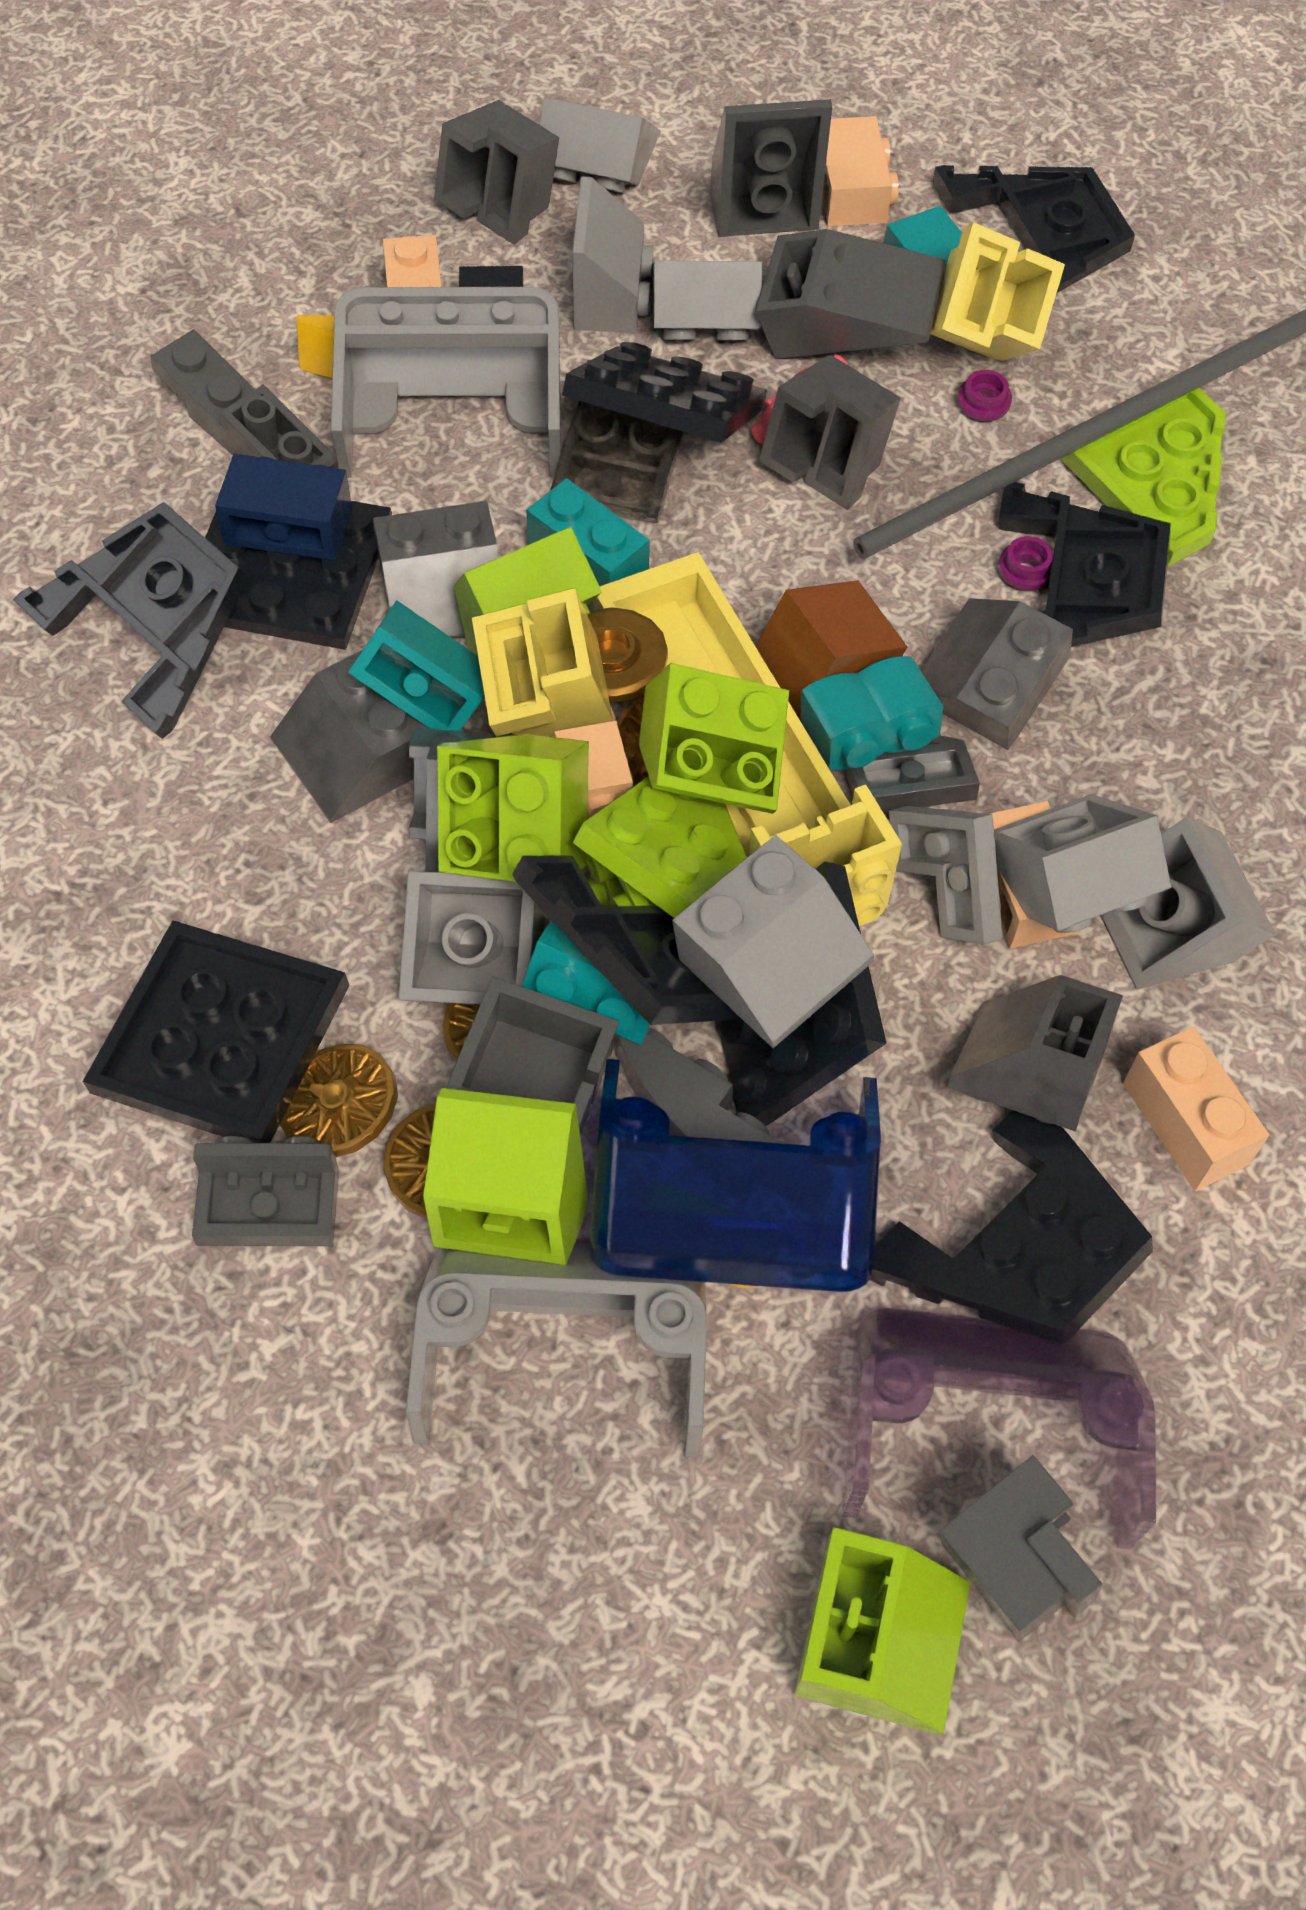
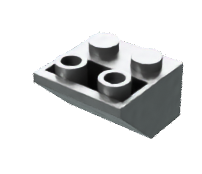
M1057 975L983 1004L950 1075L947 1087L971 1095L977 1100L991 1102L1032 1116L1043 1123L1055 1124L1076 1132L1102 1062L1123 995L1063 975Z

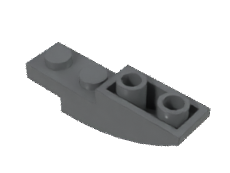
M195 329L150 356L152 370L187 404L189 417L232 455L235 453L256 457H270L276 460L325 465L328 467L336 463V455L264 384L254 389Z
M653 1028L649 1029L641 1045L616 1034V1054L634 1093L663 1135L691 1164L716 1185L744 1204L749 1200L758 1185L761 1184L814 1218L818 1217L830 1199L834 1174L827 1170V1165L818 1155L801 1146H794L791 1149L771 1137L767 1127L747 1113L738 1112L736 1115L731 1113L733 1084L728 1082L725 1073L713 1063L704 1059H696L694 1062L674 1050L671 1042Z

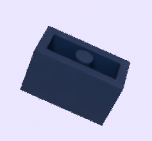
M233 453L215 508L225 545L336 561L352 512V503L347 471L345 469Z

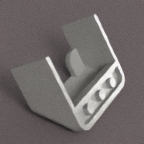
M360 287L343 294L335 307L331 435L338 468L345 469L347 477L352 478L354 434L378 433L389 428L396 420L398 414V396H506L507 415L510 422L516 428L529 433H548L550 477H561L559 307L554 296L538 287Z
M575 1242L567 1264L560 1265L445 1248L437 1250L427 1272L416 1308L406 1415L415 1444H429L438 1347H460L471 1343L485 1330L489 1321L490 1311L634 1318L636 1335L647 1350L662 1357L688 1359L685 1457H699L704 1425L707 1310L705 1273L701 1263L693 1254L676 1247Z

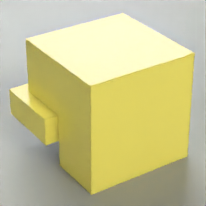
M973 222L964 226L958 247L950 251L930 334L988 358L1000 361L1039 350L1065 264L1030 249L1018 252L1019 241Z
M576 588L528 600L527 604L472 618L489 725L496 737L509 733L515 734V736L530 734L550 737L554 736V731L613 721L597 635Z

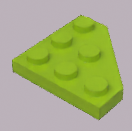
M1199 387L1063 457L1061 460L1106 506L1171 523L1168 567L1208 546L1214 536L1217 523V512H1215L1216 498L1220 487L1223 455L1221 453V442L1225 430L1226 412Z
M649 776L583 822L572 842L673 918H676L747 859L724 803L653 789Z

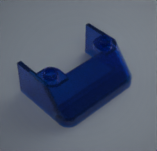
M606 1059L599 1115L590 1234V1257L598 1268L613 1275L833 1292L857 1290L868 1283L872 1275L875 1254L881 1149L877 1078L863 1077L859 1114L836 1112L824 1117L812 1126L809 1145L671 1136L669 1135V1117L662 1108L642 1097L633 1096L618 1099L620 1060Z

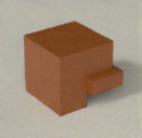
M859 580L785 590L755 646L779 687L789 690L788 701L799 720L801 717V690L808 685L835 674H857L864 668L881 660L903 656L908 648Z

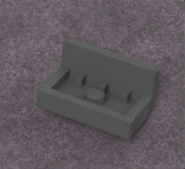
M225 1136L216 1139L214 1143H196L194 1145L193 1159L199 1171L192 1237L196 1246L333 1247L339 1169L332 1145L322 1144L320 1141L309 1137H290L282 1143H254L249 1139L237 1136Z

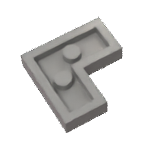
M904 806L889 810L890 825L902 843L896 871L936 877L941 937L983 945L1003 939L993 814Z

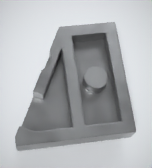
M939 735L921 749L897 753L884 752L866 766L844 769L852 795H854L855 788L866 784L883 812H889V810L904 806L926 807L977 800L980 782L966 744L962 739Z

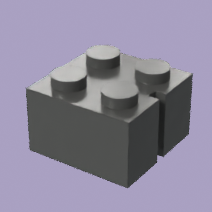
M492 976L446 1088L574 1103L577 1108L581 1136L589 1115L590 1106L594 1102L612 1055L619 1021Z

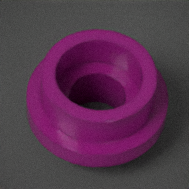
M979 370L969 375L967 380L961 384L957 402L960 409L967 416L980 421H993L1007 414L1012 402V393L1009 389L1008 381L1003 375L992 370Z
M1023 536L1015 539L1000 555L998 570L1002 579L1010 586L1026 591L1038 590L1047 586L1050 582L1052 568V549L1045 541L1037 537ZM1022 563L1030 564L1033 567L1024 566Z

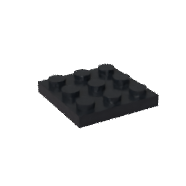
M621 342L620 347L616 346L605 351L603 354L588 360L583 365L566 373L562 396L722 443L761 412L767 389L753 386L754 379L742 373L724 371L722 376L702 371L703 364L696 360L674 356L671 357V361L651 356L652 349L645 345Z
M351 501L352 512L336 561L225 545L217 512H215L205 538L248 576L224 627L346 650L379 559L373 518L392 515L391 508Z
M824 861L815 870L826 879L861 934L845 866ZM869 966L774 1048L760 1037L743 1019L719 1021L730 1080L733 1084L737 1113L744 1112L755 1117L765 1126L777 1120L887 1044Z
M172 920L82 1082L90 1094L218 1136H237L249 1139L254 1143H271L350 986L345 972Z

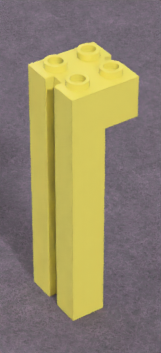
M699 552L599 586L602 593L593 600V611L613 607L634 610L650 618L664 634L668 648L666 666L670 663H675L780 688ZM788 701L777 811L771 814L728 804L725 805L747 858L776 834L814 869L824 861L845 866L859 926L868 924L877 919L884 912L885 907L888 906L902 843L866 784L854 789L852 805H850Z

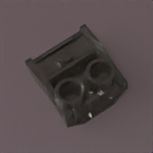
M578 401L572 423L562 444L561 455H559L550 491L567 478L618 517L659 523L676 458L686 432Z

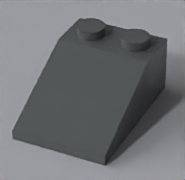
M831 99L724 106L712 156L710 197L718 237L819 230L833 107Z

